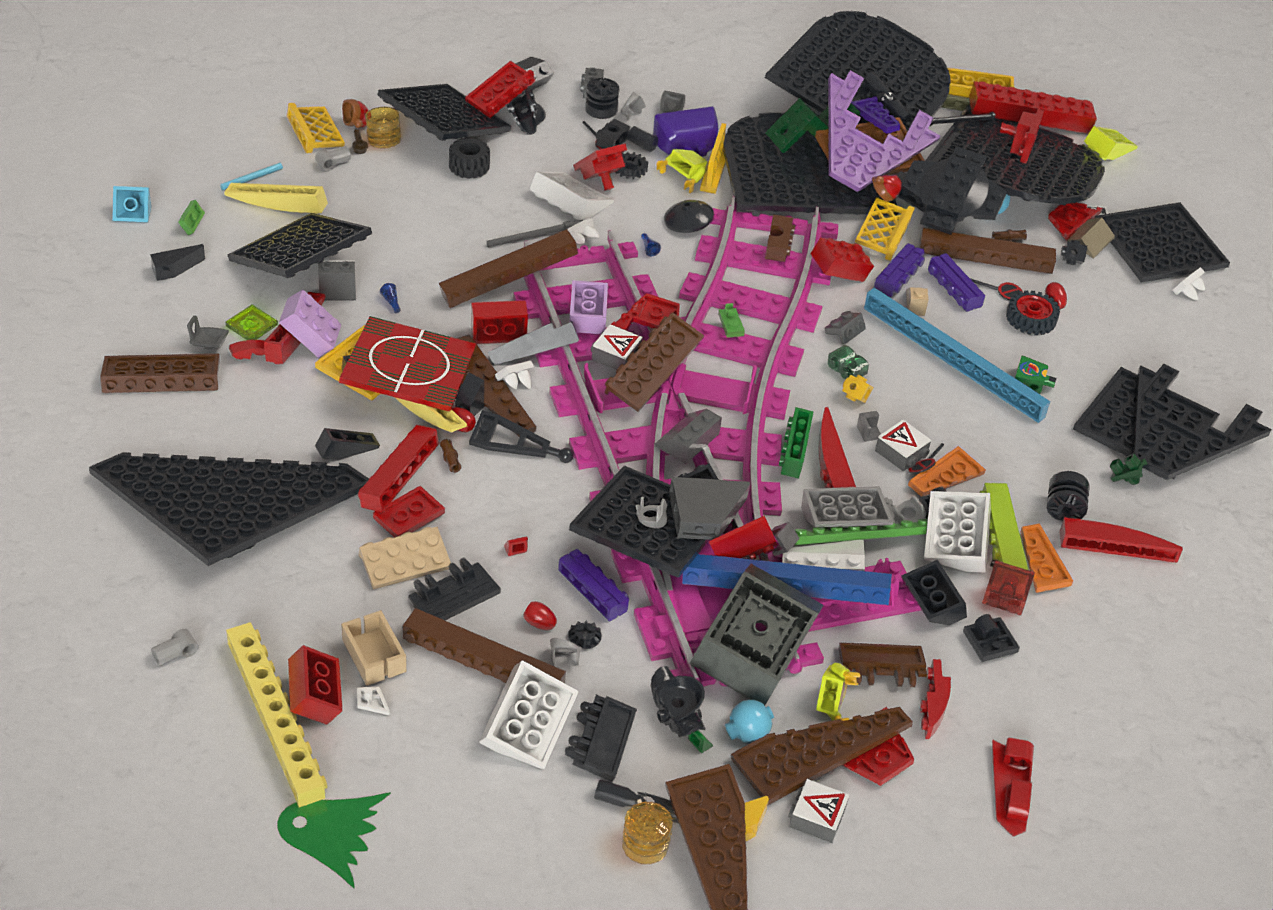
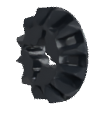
M587 620L584 623L577 621L576 625H571L568 638L570 642L580 646L582 649H590L600 643L602 634L600 627H596L595 622L590 624ZM583 631L588 633L586 639H584Z

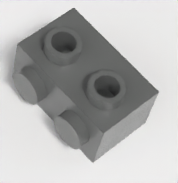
M594 67L585 69V74H582L580 88L584 99L587 98L586 88L588 82L595 78H604V69Z

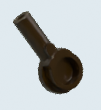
M355 129V141L352 143V149L357 154H364L368 149V143L362 140L360 130Z

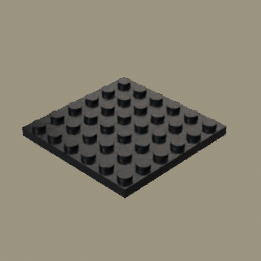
M449 84L381 89L377 93V96L383 99V102L402 112L405 117L415 121V124L424 127L427 132L434 134L441 141L472 136L480 137L481 135L497 133L503 134L510 132L512 127L496 115L490 118L466 102L465 95Z
M1181 202L1095 216V218L1104 219L1115 235V238L1110 243L1141 282L1192 274L1200 267L1205 272L1228 268L1230 265V261Z
M310 213L227 254L231 262L285 278H291L296 275L295 273L307 270L315 263L323 262L324 258L336 255L342 249L352 247L353 243L363 241L373 233L371 227Z
M1120 367L1074 424L1073 430L1125 456L1133 454L1138 374ZM1169 389L1159 399V401L1173 407V411L1168 419L1198 434L1203 431L1207 424L1213 426L1220 415Z
M625 465L569 525V530L678 578L709 541L707 539L678 538L669 497L670 484ZM641 497H644V506H658L661 504L662 499H665L667 503V523L663 527L650 528L638 520L636 505H640ZM649 510L644 512L643 515L655 517L657 512Z

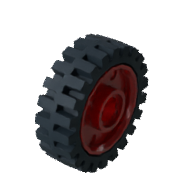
M1025 290L1024 293L1020 291L1010 298L1006 317L1010 325H1015L1014 328L1016 330L1021 329L1020 332L1022 333L1027 331L1029 335L1031 333H1034V335L1039 333L1045 335V332L1048 334L1056 327L1060 308L1052 297L1048 299L1049 295L1045 294L1043 296L1042 292L1036 294L1033 290H1031V293Z

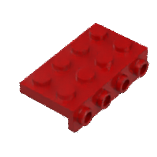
M509 61L465 96L466 102L490 118L535 82L534 72L532 70L525 71L512 61Z

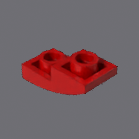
M265 340L236 342L229 345V350L232 357L240 360L251 359L252 353L263 356L265 355Z

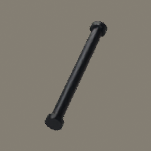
M989 112L988 114L933 118L929 126L969 121H994L996 116L994 112Z

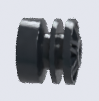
M595 78L589 81L586 88L587 98L585 103V110L588 115L598 119H608L615 116L618 112L620 91L617 82L608 78Z
M1062 471L1052 476L1049 481L1046 508L1054 519L1058 521H1063L1064 517L1082 519L1087 514L1090 485L1086 477L1074 471Z

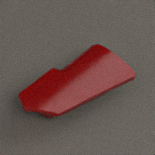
M1007 738L1006 745L992 740L996 820L1014 837L1026 832L1032 792L1031 774L1034 745L1029 741L1015 738Z

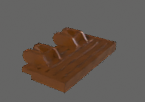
M839 642L838 650L841 664L849 669L850 672L860 673V677H856L858 685L862 682V676H866L868 685H874L873 669L876 675L894 676L897 687H902L904 678H908L910 687H915V671H917L918 677H927L926 661L922 646Z

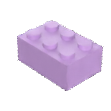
M572 280L569 322H573L577 333L601 334L605 331L608 283Z
M303 289L287 299L279 321L286 330L318 358L334 349L341 328V323Z

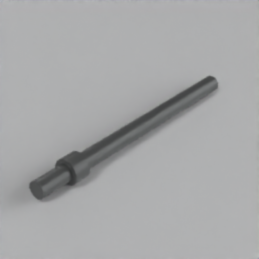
M583 220L565 221L560 225L487 240L486 243L488 247L560 232Z

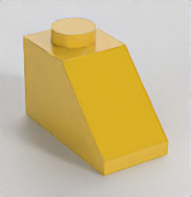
M767 796L745 802L746 841L751 840L758 832L766 814L769 801Z

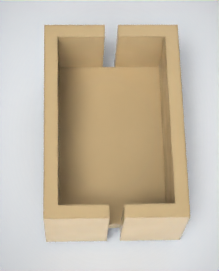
M381 610L363 616V634L361 633L360 618L341 623L342 641L366 686L384 680L386 675L388 678L406 672V654Z

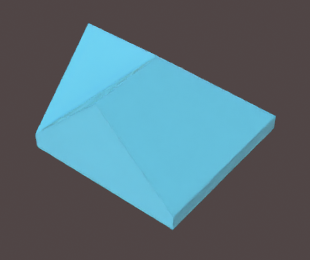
M113 186L112 221L148 222L152 208L149 187Z

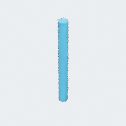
M281 163L222 183L220 187L222 190H226L230 183H245L281 170L283 166Z

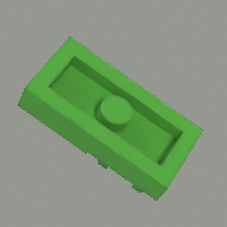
M196 200L190 201L178 221L187 235L195 232L205 214Z
M733 303L725 304V309H719L718 315L726 337L744 336L745 330L736 308H733Z

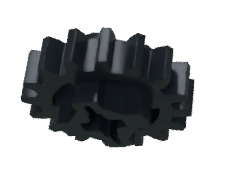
M629 152L626 154L622 153L625 167L615 173H620V177L626 176V179L632 177V179H635V177L641 178V175L645 176V173L648 172L646 157H641V154L635 155V152L632 154Z

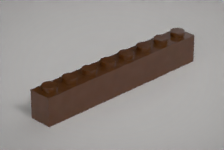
M923 228L920 237L919 248L923 249L924 254L940 256L947 253L950 258L1049 274L1053 273L1056 263V248L954 232L950 235L929 228Z
M568 229L439 282L442 296L449 308H452L577 255L576 241Z
M415 608L403 624V639L409 643L417 644L428 651H433L447 659H452L466 667H471L485 675H490L501 680L503 683H507L514 666L523 660L565 684L566 671Z

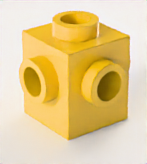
M850 375L844 381L842 391L847 393L846 397L854 402L858 399L866 403L874 387L866 383V378L857 375V377Z

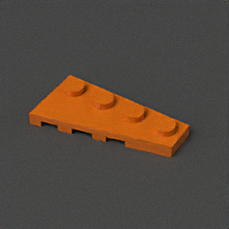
M957 446L936 461L932 468L912 478L908 486L922 497L929 495L935 488L943 487L946 489L984 475L986 469Z
M1040 523L1022 526L1020 533L1035 592L1072 586V577Z

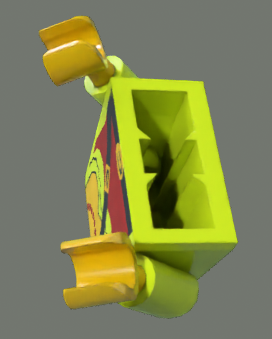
M673 149L672 153L665 158V161L660 160L656 164L657 170L660 169V173H665L666 165H670L682 175L691 179L686 180L684 183V190L690 187L689 193L694 191V184L699 182L707 170V160L691 150Z
M840 663L829 665L822 676L816 711L827 713L832 721L842 719V721L850 720L849 718H841L842 715L839 713V710L844 701L847 686H858L856 677H860V673L850 672L849 669Z

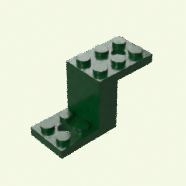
M799 98L765 133L785 153L806 131H809L815 137L816 131L829 129L828 107L818 116ZM850 103L847 110L858 116L860 111Z

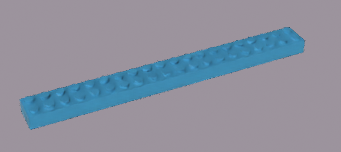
M876 288L867 292L865 310L1039 423L1045 419L1051 401Z

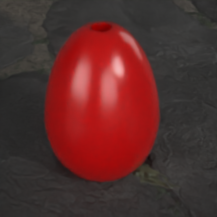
M1057 282L1048 284L1045 288V294L1049 295L1048 299L1052 297L1054 302L1058 303L1059 308L1063 309L1067 304V294L1064 287Z
M453 407L451 410L467 423L466 427L458 431L466 433L473 430L476 424L475 416L466 409Z
M538 601L530 602L523 613L524 619L531 626L538 629L551 630L557 624V618L553 611Z

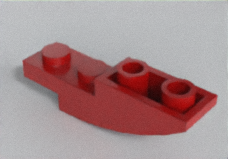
M933 659L931 667H927L926 679L930 680V684H928L925 699L921 700L920 712L924 713V717L921 720V729L925 730V739H930L940 726L950 697L951 677L942 676V662L940 659Z

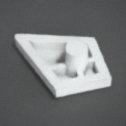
M379 687L357 688L358 708L387 715L390 714V709Z

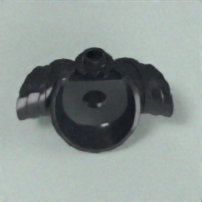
M526 88V93L522 97H515L506 106L509 113L513 114L520 130L531 135L537 131V125L546 118V112L540 104L536 103L533 91H529ZM526 108L528 109L527 112H525V113H520L521 110L526 109Z
M668 666L659 667L651 677L650 685L655 705L659 708V711H657L659 722L664 723L666 726L669 725L670 730L676 733L678 737H686L699 729L706 730L702 722V713L699 709L705 696L703 685L691 676H674ZM678 699L681 707L673 706L672 701Z

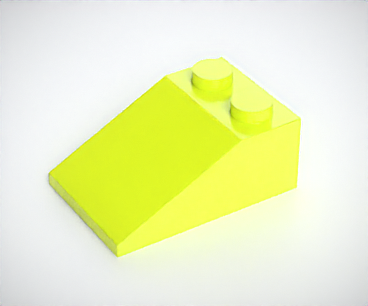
M1093 126L1084 140V143L1088 145L1087 147L1094 152H1098V156L1103 160H1115L1138 148L1136 144L1116 129Z

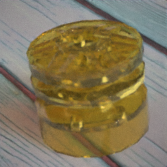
M384 106L373 108L365 114L368 143L371 146L390 148L400 143L401 128L399 112L397 110Z
M641 802L628 810L624 819L622 848L632 861L640 864H653L661 861L667 855L673 827L669 811L662 805L654 802Z

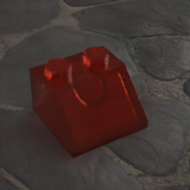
M995 560L982 604L1021 616L1035 572Z

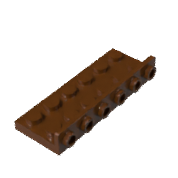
M673 312L669 317L665 316L661 320L658 329L654 328L651 331L647 341L643 340L638 346L639 350L636 353L632 352L629 355L628 362L625 365L621 364L616 375L608 378L605 383L606 389L604 393L606 395L610 392L639 412L699 345L704 335Z
M217 353L104 356L100 375L102 392L218 390L220 355Z

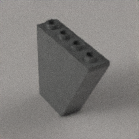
M672 477L669 497L677 537L713 540L721 536L747 500L750 482Z

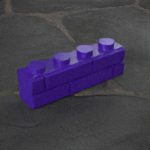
M907 243L877 276L874 288L890 298L895 293H899L902 285H906L910 276L915 275L918 266H923L925 261L924 250L918 247L915 248L914 245Z
M947 253L930 259L928 266L929 274L938 280L939 285L943 286L950 296H953L959 306H962L966 312L983 306L986 295Z
M575 549L569 554L560 557L558 571L609 622L627 612L629 606L627 593L625 591L621 592L616 587L614 580L608 579L603 574L602 569L591 562L590 557L586 553L583 554L579 549Z

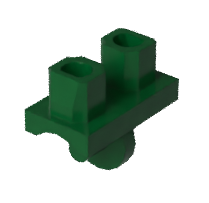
M1135 454L1127 456L1124 460L1125 464L1119 458L1111 462L1109 466L1113 472L1110 477L1111 480L1115 482L1124 479L1125 482L1129 481L1131 485H1136L1140 482V478L1143 477L1142 468L1147 464L1145 458L1139 460Z

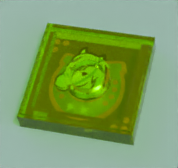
M252 304L225 321L227 328L244 339L257 340L278 326V320Z

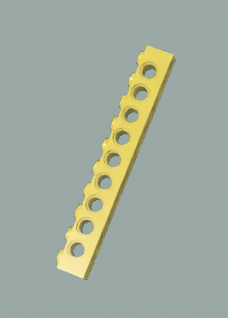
M251 622L227 629L228 646L298 806L302 807L325 799V789L328 788L324 775H319L318 761L316 758L312 759L311 746L308 741L305 742L303 739L304 731L301 725L296 724V714L290 712L288 695L281 690L282 683L280 677H275L274 664L272 660L268 661L267 659L268 652L266 646L260 644L261 636L258 629L254 630Z

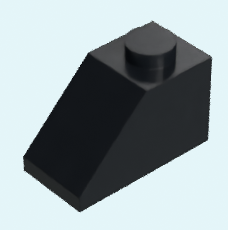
M468 373L456 396L455 407L466 409L474 416L477 415L484 408L485 380Z

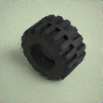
M475 138L459 139V141L453 142L449 148L450 171L461 178L482 177L490 169L489 146Z

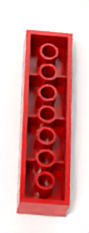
M974 81L969 94L972 114L976 115L994 112L996 118L1019 122L1023 111L1036 114L1037 110L1040 109L1044 110L1040 126L1089 134L1097 120L1093 103L1089 100L1061 97L1057 94L1050 95L1044 92H1033L1028 89L1021 90L1015 87H1004L999 84H987L982 81Z

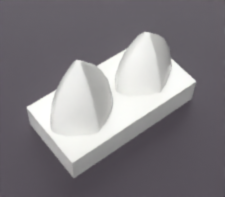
M590 218L568 228L576 244L585 243L587 238L600 237L599 232L594 228L593 220Z
M1200 267L1173 289L1174 293L1178 295L1180 292H1183L1189 298L1198 300L1195 288L1205 290L1203 279L1200 277L1205 273Z
M532 361L507 366L496 373L495 376L498 381L505 380L514 389H517L518 379L524 386L531 389L529 370L534 366Z

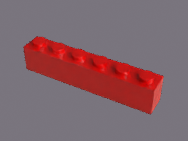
M416 425L385 462L380 465L373 476L369 478L367 483L360 488L358 497L361 508L383 512L439 445L437 429Z

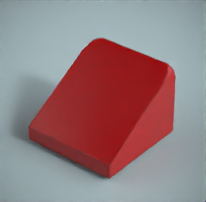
M528 537L508 540L504 544L507 555L511 556L527 552Z

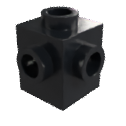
M1076 240L1067 242L1061 249L1060 255L1063 256L1062 260L1066 261V264L1069 265L1083 264L1088 246L1082 245L1080 241Z

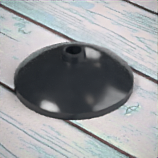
M700 200L678 202L671 206L664 215L665 225L670 230L679 233H691L702 230L710 225L714 219L713 208Z

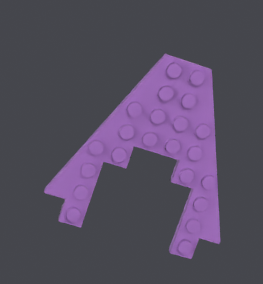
M850 70L845 80L832 73L828 78L829 176L858 192L871 184L873 177L887 174L936 143L941 136L928 129L933 117L920 110L903 141L888 134L882 144L855 129L861 117L848 111L847 108L864 78Z

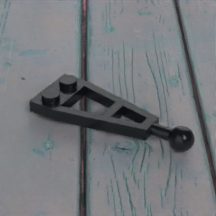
M484 410L481 411L469 440V445L490 451L546 458L547 454L559 457L564 463H569L574 458V453L570 448L560 450L551 447V441L500 415ZM498 424L520 435L517 445L491 442ZM526 439L542 446V449L525 447Z

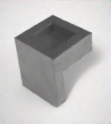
M877 411L859 413L857 428L864 442L878 440V436L881 435L877 427L879 420Z
M790 522L775 526L772 529V533L779 543L772 552L773 555L776 556L788 552L800 539Z

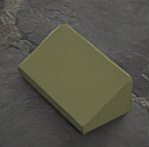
M948 94L942 108L964 111L967 105H970V99Z

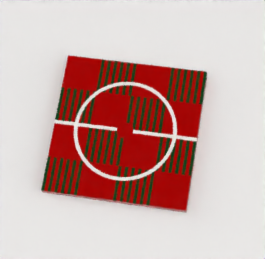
M369 316L343 369L339 383L450 412L474 354L476 343Z

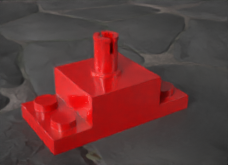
M1038 109L1036 114L1023 111L1017 126L1002 123L1000 133L1013 136L1014 140L1010 152L1022 156L1020 160L1022 163H1027L1044 110Z
M626 143L594 151L573 165L574 170H581L584 180L601 177L604 191L613 189L614 186L610 174L625 167L622 153L627 150Z

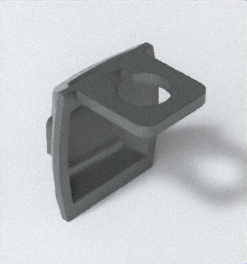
M664 90L661 96L660 110L666 113L682 111L685 105V94Z
M193 315L187 324L190 336L189 343L194 346L204 347V349L220 348L229 333V330L222 328L200 327L196 315ZM193 323L195 324V333L192 330Z

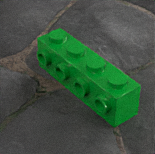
M795 407L793 417L789 416L787 427L790 429H786L784 440H787V442L783 443L781 453L785 454L781 455L778 465L782 467L781 475L799 479L814 411Z

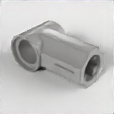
M347 146L329 152L320 150L315 155V160L325 171H330L336 164L351 159Z
M180 629L173 634L172 639L152 647L151 652L156 663L161 665L181 655L183 657L194 655L199 649V645L187 629Z

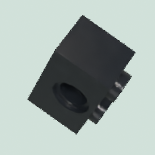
M614 118L597 131L596 146L605 149L623 144L627 140L630 126Z

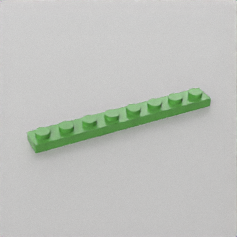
M918 519V522L902 520L899 524L893 522V525L848 526V528L831 527V529L814 527L811 531L795 529L800 538L795 545L927 534L928 519Z

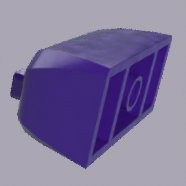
M711 106L656 114L654 116L653 136L658 137L657 146L667 155H670L673 149L694 151L701 157L707 156V152L714 148L718 136V120L715 108Z

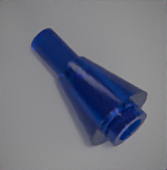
M643 233L641 238L644 241L646 255L650 257L656 256L661 250V245L649 238L646 233Z
M393 283L384 284L380 288V294L392 306L394 313H399L401 309L398 304L396 285Z

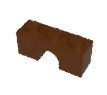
M773 214L765 259L785 262L786 255L790 256V245H792L795 225H792V217Z

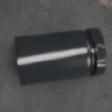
M633 126L628 132V141L650 152L655 150L658 144V137L636 126Z

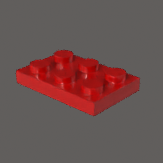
M418 486L392 501L383 512H373V519L395 538L406 532H414L443 515L445 507L423 487Z

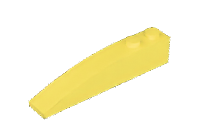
M230 183L224 192L226 196L245 203L288 212L318 214L322 213L328 204L323 186Z
M396 398L415 415L438 428L454 432L467 426V423L452 410L449 412Z

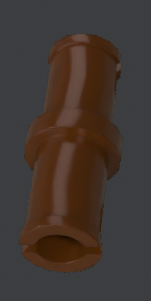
M1026 229L993 231L992 238L1011 242L1014 240H1026L1027 234L1025 233L1027 231Z
M443 439L440 442L443 459L447 462L450 472L457 473L462 468L458 460V452L454 449L450 439Z

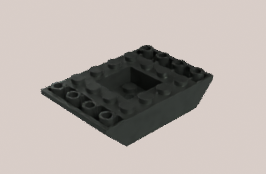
M750 564L704 636L690 665L748 699L759 701L765 706L821 611L823 604L755 565ZM755 624H764L766 630L763 632L758 631Z

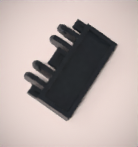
M463 557L459 560V563L464 572L455 563H450L448 566L455 579L450 575L436 581L430 574H427L424 578L429 589L417 579L413 584L420 596L414 592L408 595V598L413 603L414 608L447 620L500 594L501 588L479 562L471 565Z
M596 694L593 703L587 701L581 703L580 710L583 712L577 713L576 717L577 721L584 724L585 727L581 737L576 735L569 737L568 741L571 746L565 748V755L574 759L572 765L613 782L618 772L637 709L606 696L604 698Z

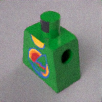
M1021 355L1015 379L1041 394L1043 385L1054 388L1057 378L1046 375L1048 365Z

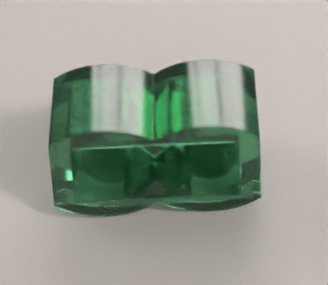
M843 345L828 354L827 363L829 367L839 372L842 378H849L850 375L854 377L860 375L863 377L868 374L869 363L867 360L857 355L849 346Z

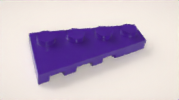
M877 97L851 102L860 111V116L883 130L884 133L889 134L900 130V123L893 115H889L887 109H883V104L878 102Z

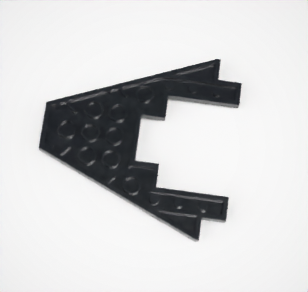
M1164 363L1157 372L1140 365L1137 375L1133 454L1139 460L1145 458L1147 464L1143 468L1151 473L1169 480L1270 435L1272 429L1258 423L1263 411L1248 404H1245L1225 433L1207 424L1203 431L1198 434L1168 419L1173 411V407L1159 401V399L1175 381L1180 371Z

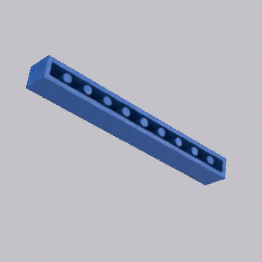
M698 554L683 572L682 584L734 589L747 567L753 564L809 597L889 605L892 574L702 554Z

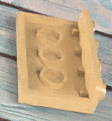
M426 527L414 533L406 532L399 537H387L380 542H368L359 547V557L363 560L373 590L427 574L448 570V566L451 563L438 527Z

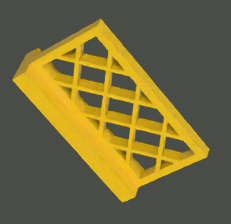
M288 103L287 118L306 153H312L313 148L345 146V142L325 106L297 107L295 103Z
M725 123L721 124L706 167L707 170L701 182L700 191L714 194L717 192L726 164L723 153L726 131Z
M876 198L855 239V243L886 254L885 259L891 261L911 221L915 208L908 206L907 209ZM877 204L883 206L885 209L879 210ZM896 211L901 213V215L895 216L893 212ZM888 213L890 217L884 218L882 214ZM878 215L880 219L874 220L872 216ZM893 221L895 225L889 226L888 222ZM883 223L885 227L879 228L877 224ZM873 225L875 230L869 231L867 226ZM883 232H889L891 236L885 237ZM878 234L880 238L874 239L872 235ZM868 236L870 240L866 241L861 239V237ZM883 242L886 247L879 246L877 243Z

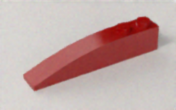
M307 293L322 306L326 297L325 294ZM281 324L264 341L266 362L283 364L301 343Z
M825 407L818 446L821 480L824 481L825 488L856 487L829 407Z
M1064 517L1060 528L1061 548L1178 563L1183 551L1182 546L1142 531L1104 522Z

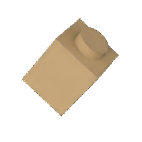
M914 287L906 289L907 309L916 315L925 316L929 300L928 289Z

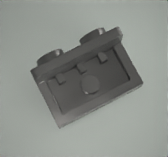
M845 311L839 318L832 320L824 329L826 334L839 335L841 343L846 344L864 331L866 326L862 313Z

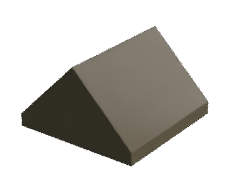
M1103 218L1087 220L1067 242L1076 240L1080 241L1082 245H1087L1086 254L1094 259L1115 238V235Z

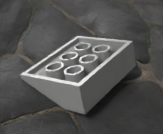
M880 486L803 489L801 509L805 520L815 528L893 525V519Z

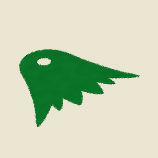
M391 792L360 798L319 800L299 807L297 802L281 812L277 822L278 832L288 844L320 861L343 878L351 887L355 888L354 879L347 863L358 865L350 852L368 851L367 845L358 836L376 830V827L363 819L377 814V811L369 810V808L383 801ZM296 817H304L307 820L306 825L302 828L295 827L293 820Z

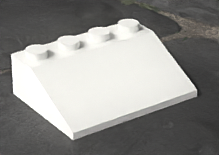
M536 172L530 187L535 196L542 199L545 198L549 204L559 206L561 211L573 214V218L577 220L591 218L614 202L612 198L565 172Z
M931 491L924 560L931 562L938 560L941 565L965 572L986 573L991 513L990 493Z
M864 540L794 544L788 552L783 553L782 563L865 571Z
M522 660L514 666L479 743L497 753L544 769L579 691Z

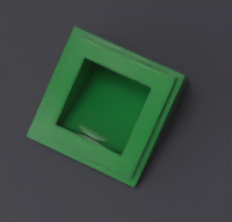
M696 730L688 736V740L701 753L713 747V744L700 730Z

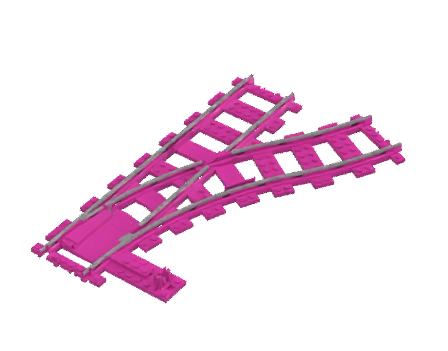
M732 197V204L727 207V210L713 208L714 219L710 224L721 225L718 237L701 235L695 261L710 263L706 276L688 273L680 290L679 298L692 301L693 304L687 315L680 318L704 335L703 340L693 351L753 366L751 382L688 371L685 364L686 358L646 403H655L651 425L604 432L597 412L602 414L604 410L630 406L610 392L608 395L604 393L606 389L605 383L608 378L593 380L588 369V363L584 365V379L582 377L577 362L592 360V344L598 340L601 334L577 333L579 337L578 342L535 354L540 368L558 365L565 385L549 388L558 417L577 415L585 436L569 438V445L574 453V459L579 470L597 467L605 486L620 470L618 463L647 459L646 475L671 484V479L664 480L665 456L669 454L656 447L655 443L685 418L684 414L687 416L693 412L689 402L740 411L742 414L749 413L746 430L720 427V434L696 454L692 460L695 467L710 463L719 480L727 479L722 478L714 458L743 462L742 480H730L750 482L747 500L732 519L736 526L735 529L753 521L752 515L754 520L763 515L781 516L780 482L761 481V464L779 465L782 435L765 433L764 427L766 417L785 419L790 390L773 386L778 373L793 377L797 374L805 349L789 345L796 329L814 333L823 306L807 302L812 283L830 286L831 276L823 273L810 253L820 237L837 240L838 224L821 222L819 207H816L815 215H813L812 223L808 224V220L793 219L792 225H795L794 234L804 235L802 253L791 251L790 256L786 255L785 262L765 259L766 246L734 241L736 227L770 231L773 216L762 213L759 216H753L752 212H737L735 197ZM608 230L607 241L609 248L606 251L604 246H593L588 250V246L582 245L580 249L577 248V255L541 269L547 270L606 262L613 279L590 282L608 283L607 308L625 306L627 311H629L632 305L646 293L658 297L648 274L632 276L624 259L638 258V251L634 242L617 244L611 230ZM524 241V247L528 246V241ZM727 267L796 279L790 298L722 280ZM540 270L523 277L528 290L513 292L514 301L526 300L528 319L539 318L542 326L551 323L549 319L551 317L555 328L562 326L558 315L570 314L572 284L546 287ZM733 303V308H736L738 314L779 325L772 340L748 334L727 338L723 328L705 324L703 321L711 307L725 309V304ZM632 322L633 324L630 325L628 332L641 336L642 341H647L653 328ZM757 367H758V368H760V371H759V374H758V377H757V381H756V383H754V382H755V378H756ZM601 490L591 491V492L589 493L590 501H591ZM732 521L724 530L725 534L734 530ZM709 541L698 553L715 556ZM611 549V556L621 582L628 583L642 580L651 606L635 608L634 617L651 661L672 658L676 669L670 671L674 676H691L697 679L703 686L715 684L716 679L690 665V662L694 656L693 653H696L704 636L733 589L682 584L683 573L678 578ZM772 552L768 554L761 553L756 556L755 560L782 563L783 553L776 556ZM885 558L884 563L882 559H879L876 565L865 567V571L892 574L889 605L810 597L823 604V607L808 632L921 611L918 603L901 578V575L907 573L902 562H890L888 558ZM755 624L758 631L763 632L766 630L764 624ZM818 643L800 645L786 670L789 669L790 673L795 674L800 673L802 667L822 664L824 657Z

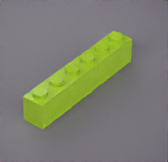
M984 483L983 490H980L979 493H990L989 544L993 547L992 558L996 560V574H999L1001 583H1024L1028 573V566L1008 484Z

